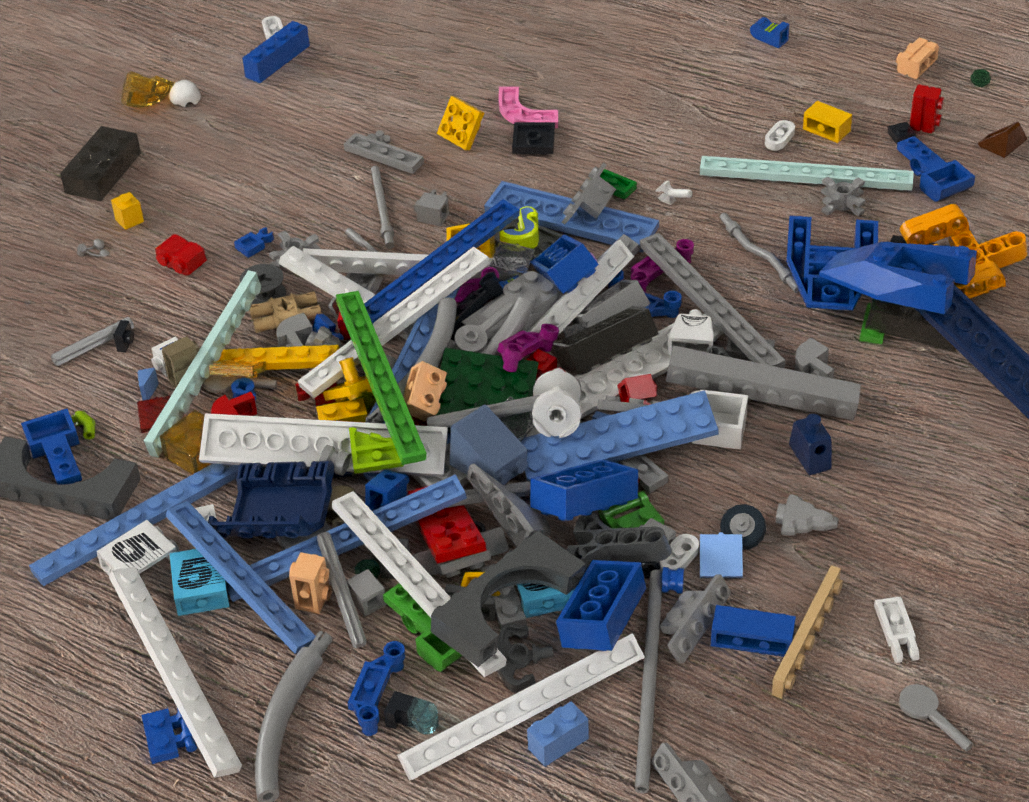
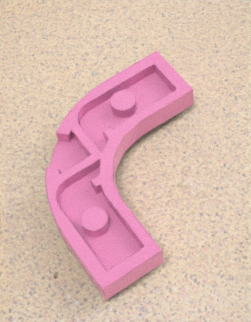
M499 87V110L506 120L513 124L514 122L555 123V128H558V110L526 108L519 102V87Z

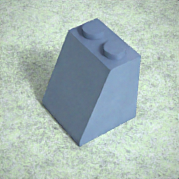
M481 406L451 426L450 465L467 475L469 466L474 463L502 485L507 484L509 480L525 471L528 450L488 406Z

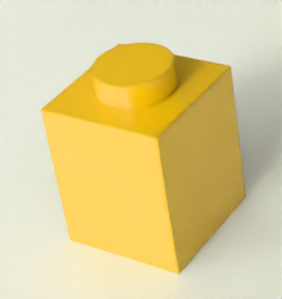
M130 192L121 194L119 197L111 200L115 220L125 230L144 222L140 202Z

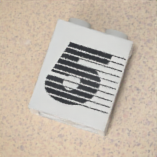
M145 520L96 552L101 568L110 576L111 570L136 567L140 574L165 557L170 560L169 553L179 552V548L172 539L168 540L158 526L154 527L148 520Z

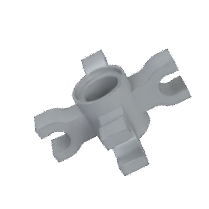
M830 177L822 180V184L826 185V187L821 189V193L827 197L822 199L826 206L822 208L821 212L827 216L835 209L840 211L851 209L857 216L864 213L865 210L860 206L864 205L866 200L859 197L864 193L860 189L865 184L864 180L858 177L851 184L847 182L836 184Z
M286 230L278 233V237L282 240L280 247L283 250L269 253V257L273 260L270 264L281 268L282 265L279 264L280 257L292 246L303 251V248L320 249L316 244L319 242V238L316 234H313L303 241L297 237L291 238Z

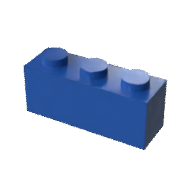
M716 605L711 630V646L784 657L794 638L796 616Z

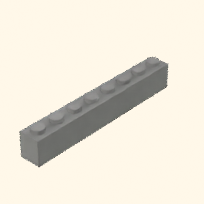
M673 346L666 382L709 391L748 395V399L853 421L859 404L861 384L678 346Z

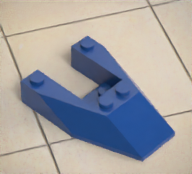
M789 216L786 262L806 307L853 311L862 293L819 276V272L837 253L878 243V221L856 220L854 248L810 245L812 217Z
M879 242L837 253L819 272V276L876 300L945 314L952 305L954 282L968 285L974 277L977 251L970 250L966 246L955 247Z

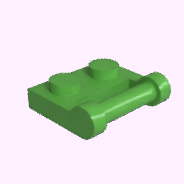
M644 491L638 492V498L627 501L625 505H614L608 510H598L602 522L611 529L639 527L644 525L650 518L664 525V519L650 503ZM637 506L641 508L617 519L613 518V516Z

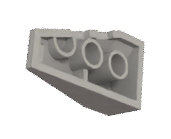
M473 463L469 466L467 479L516 547L526 537H531L537 531L549 537L550 525L544 517L540 516L537 510L531 508L529 504Z

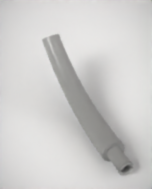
M447 297L439 301L431 337L414 366L424 361L434 367H439L443 360L445 348H448L454 330L457 308L455 299ZM410 371L398 383L402 396L404 395ZM379 407L366 417L367 423L384 422Z
M518 297L500 329L479 353L502 356L497 351L499 343L522 331L535 302Z
M319 631L309 647H302L280 679L268 704L259 733L255 760V786L259 802H273L279 797L278 766L283 737L291 714L301 694L323 664L321 656L332 643V637L326 632L323 635V631Z

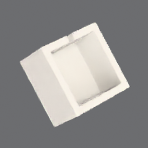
M705 390L719 435L692 441V443L741 450L747 418L748 395Z

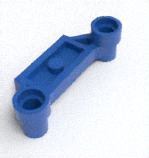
M622 270L608 283V288L620 280H624V272ZM666 292L664 300L645 293L651 304L646 306L645 312L640 315L652 319L654 316L665 315L669 318H676L679 315V307L682 304V295L679 292Z
M391 641L387 643L383 648V656L372 662L365 661L348 700V710L354 711L362 732L366 736H373L378 732L380 717L377 707L391 673L400 672L404 668L406 655L405 647L401 642Z

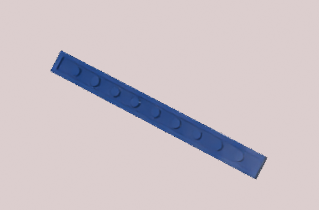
M502 199L365 302L364 305L372 324L472 247L478 248L515 220L520 214V209Z

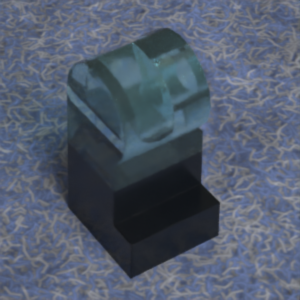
M394 691L384 710L385 724L389 728L396 729L398 724L416 728L422 734H431L439 726L437 707L433 703L401 692Z

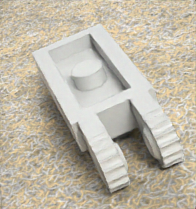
M901 596L875 600L874 607L888 646H891L894 661L896 663L903 661V652L900 645L907 644L911 660H919V649L915 641L916 635Z

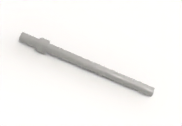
M373 166L371 173L382 225L380 229L381 236L385 241L386 248L392 249L394 247V231L389 221L379 167Z

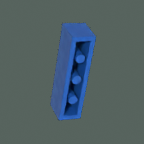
M291 21L244 56L242 60L245 77L261 83L308 48L310 43L307 26Z

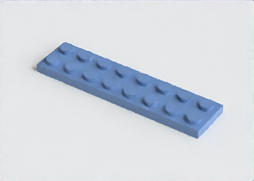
M501 181L484 205L485 212L502 199L518 209L529 206L537 210L538 224L540 226L611 245L625 234L640 246L641 239L654 235L659 228V220L604 207L600 215L595 219L580 206L564 225L562 220L566 215L563 212L570 203L574 204L571 201L572 198Z
M704 390L579 423L578 428L567 437L559 438V436L552 435L547 437L540 433L521 438L519 441L528 450L525 474L527 481H530L533 477L597 460L616 462L719 435Z

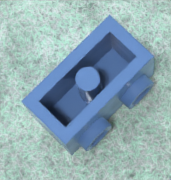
M572 701L563 707L556 708L552 714L542 720L535 721L527 729L528 749L546 767L589 739L588 718Z

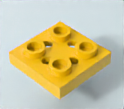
M451 96L436 134L464 150H470L477 131L480 129L484 112L458 97Z
M353 357L339 361L346 382L324 391L325 401L335 399L337 403L361 397L362 393L366 391L372 392L366 375L359 377Z

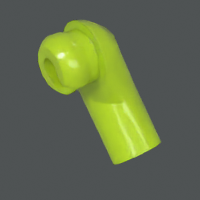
M76 411L71 416L73 424L76 422L75 426H83V437L85 439H93L95 437V420L84 411Z

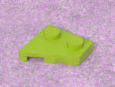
M349 427L355 474L404 467L390 437L384 438L372 432L366 434L357 431V428Z

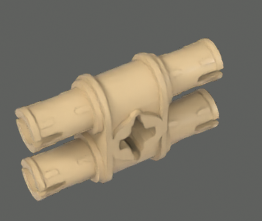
M315 291L299 295L290 293L288 296L274 299L271 297L267 302L251 305L249 309L256 333L272 329L277 330L282 321L301 313H305L309 321L315 320L316 314H322L320 305L317 303Z

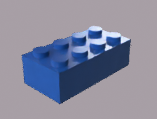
M565 234L530 262L539 274L551 281L563 294L573 291L578 286L577 282L583 277L588 278L594 274L595 268L599 265L583 243Z
M597 460L531 478L530 507L540 510L545 515L558 516V519L562 521L573 520L578 515H591L592 511L608 510L613 505H625L627 501L638 498V469L608 460Z
M592 560L556 620L563 648L599 651L613 650L646 590L641 562Z

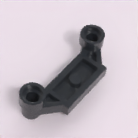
M491 272L483 276L479 282L482 287L476 291L473 290L457 305L451 340L454 341L456 331L464 326L461 323L464 319L482 308L489 299H495L503 294V288L500 286L499 279L495 273Z

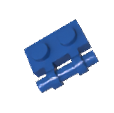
M168 708L141 715L152 764L178 758V748L186 746L188 752H194L197 749V744L178 708V712L174 716H170ZM181 727L182 732L174 735L173 729Z

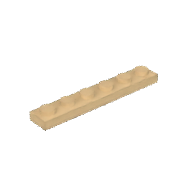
M830 566L773 678V696L782 699L786 690L792 689L796 678L795 672L802 669L806 657L804 654L806 650L811 651L815 641L814 634L816 631H821L825 620L823 616L825 612L830 613L834 603L833 596L834 594L839 595L843 585V580L840 579L841 568Z

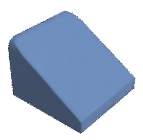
M155 368L138 370L137 372L139 388L144 403L149 401L159 384Z

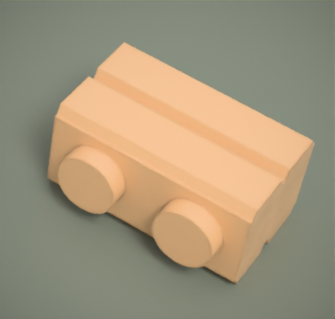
M920 37L914 43H909L907 49L903 53L900 52L896 58L898 73L908 74L909 77L914 79L919 78L937 60L938 44L931 41L928 42V40Z

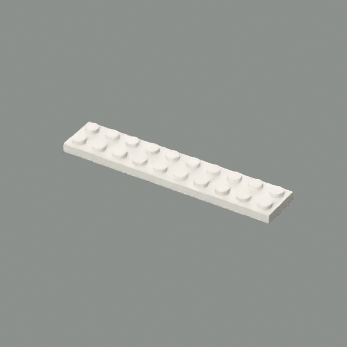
M205 413L199 461L201 463L230 465L261 463L263 467H266L268 462L304 461L307 469H309L312 461L320 460L324 447L330 445L335 447L338 452L345 450L351 453L347 471L354 472L349 427L357 428V431L366 434L376 433L384 438H391L386 424ZM415 425L427 453L426 460L388 470L399 474L444 477L448 427ZM377 470V471H371V472H365V473H380V472H382L383 470Z

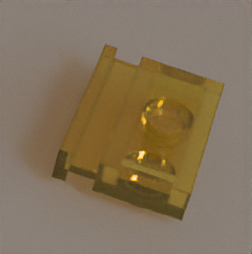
M221 360L213 365H209V375H223V377L244 376L245 378L258 377L259 373L266 371V361Z

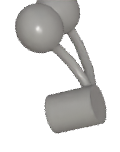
M95 239L94 246L86 248L84 244L78 245L77 255L81 257L85 253L96 257H105L110 252L107 249H103L104 241L102 239ZM96 248L101 251L100 255H96L87 250Z

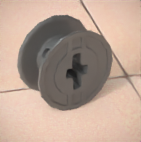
M272 264L253 265L247 268L240 276L239 280L241 283L248 270L257 273L261 283L260 293L255 296L251 305L267 302L271 297L274 299L286 296V289L282 285L284 279L283 271Z

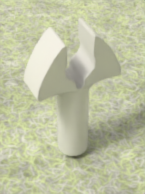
M665 181L656 189V192H664L658 199L669 205L676 201L675 197L691 198L693 194L690 189H673L669 181Z

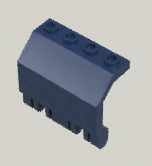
M304 461L268 462L263 477L261 463H241L236 477L238 495L232 517L227 516L226 522H219L214 516H209L208 523L223 539L230 537L250 539L253 536H263L265 538H275V536H286L289 538L309 536L325 524L332 493L331 483L334 474V463L332 461H312L308 476H306L307 466Z

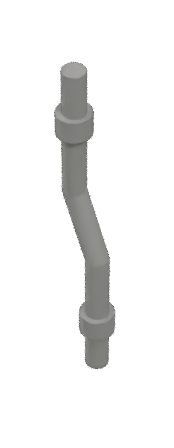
M727 213L720 215L719 218L725 224L728 233L731 236H735L745 250L769 261L779 273V278L783 283L788 284L795 293L800 292L790 269L785 268L775 254L752 244L741 231L740 225L733 221Z

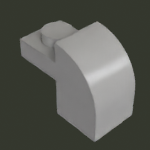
M305 313L289 317L279 324L276 331L279 347L305 346L310 333L313 331L312 325Z
M811 337L797 348L794 370L833 378L834 369L827 365L829 348Z

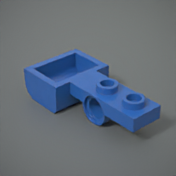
M915 136L897 142V150L910 160L911 170L914 171L915 175H921L919 185L921 191L933 201H940L974 186L975 176L956 160L946 163Z
M67 408L21 423L33 459L46 455L51 472L58 485L82 481L80 471L70 449L72 446L79 445L80 442Z

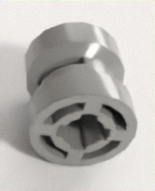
M326 445L321 453L319 462L332 461L334 463V472L343 476L348 469L351 453L345 450L338 452L335 447Z

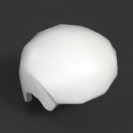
M180 80L169 89V100L174 105L179 104L186 107L188 102L197 104L201 99L198 87L189 80Z

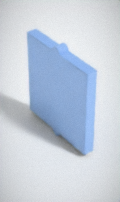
M719 532V534H700V578H714L717 574H721L723 579L743 578L742 534H723V532Z

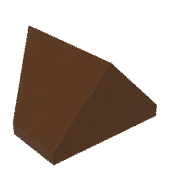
M1015 122L988 134L978 142V145L998 156L1006 158L1024 143L1027 137L1020 123Z

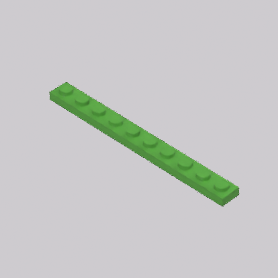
M359 291L336 294V303L402 465L425 461L427 453Z

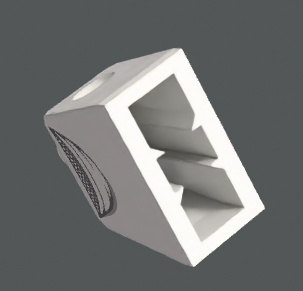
M697 309L691 310L689 314H679L668 337V355H671L673 346L706 352L708 347L711 348L713 346L711 317L703 316L702 312Z

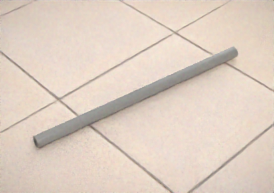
M652 570L650 572L635 791L638 793H647L650 781L663 572L660 570Z

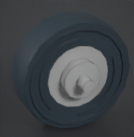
M747 504L735 505L723 515L720 530L723 534H742V550H748L757 546L763 540L766 532V522L762 513L755 507Z

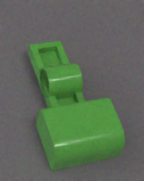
M400 583L383 594L384 602L401 616L406 628L413 634L421 633L416 638L417 653L435 670L441 672L462 657L460 653L430 632L431 618Z

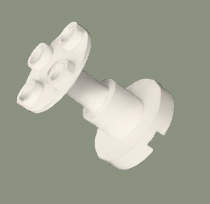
M560 368L542 374L533 387V396L540 395L535 400L532 409L533 424L541 434L547 437H551V435L559 436V438L567 437L578 428L580 423V384L573 375L564 372Z

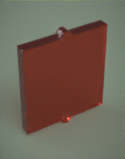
M171 396L154 397V399L137 402L141 433L151 430Z

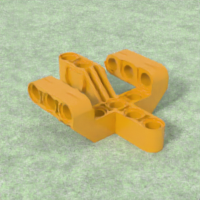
M950 204L909 219L900 226V233L907 244L928 245L947 237L950 246H966L970 250L977 251L974 277L968 285L954 282V285L969 299L987 294L990 290L1006 287L1005 277L1000 268L1019 262L1027 257L1026 236L1022 232H1011L978 244L969 230V222L957 204Z

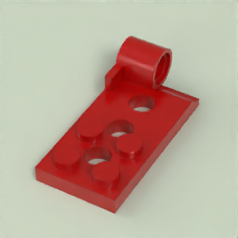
M428 486L407 491V496ZM464 505L444 508L415 521L437 564L487 551L486 543Z

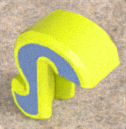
M529 206L520 208L519 222L517 223L519 230L515 228L499 232L500 244L503 242L504 244L507 243L506 245L508 246L515 245L520 248L521 253L527 248L530 251L538 246V213L536 209Z

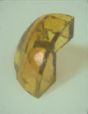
M130 71L126 74L122 89V104L133 108H144L162 101L169 94L174 82L157 75L149 79Z

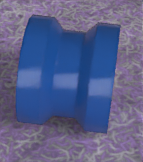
M239 378L232 383L233 398L251 392L256 402L255 386L251 379Z
M663 567L662 593L675 591L677 594H682L684 568L671 570L669 567Z

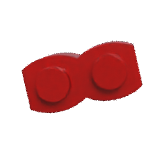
M176 234L171 235L155 248L158 263L162 266L173 268L179 274L190 275L207 261L204 248L197 243L188 242Z

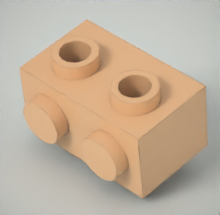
M424 361L411 367L403 395L411 416L426 421L428 417L437 415L441 405L439 399L447 384L445 382L447 372Z
M300 552L296 562L291 564L289 572L295 609L320 614L325 601H329L332 594V586L329 585L328 580L329 569L326 567L325 557Z

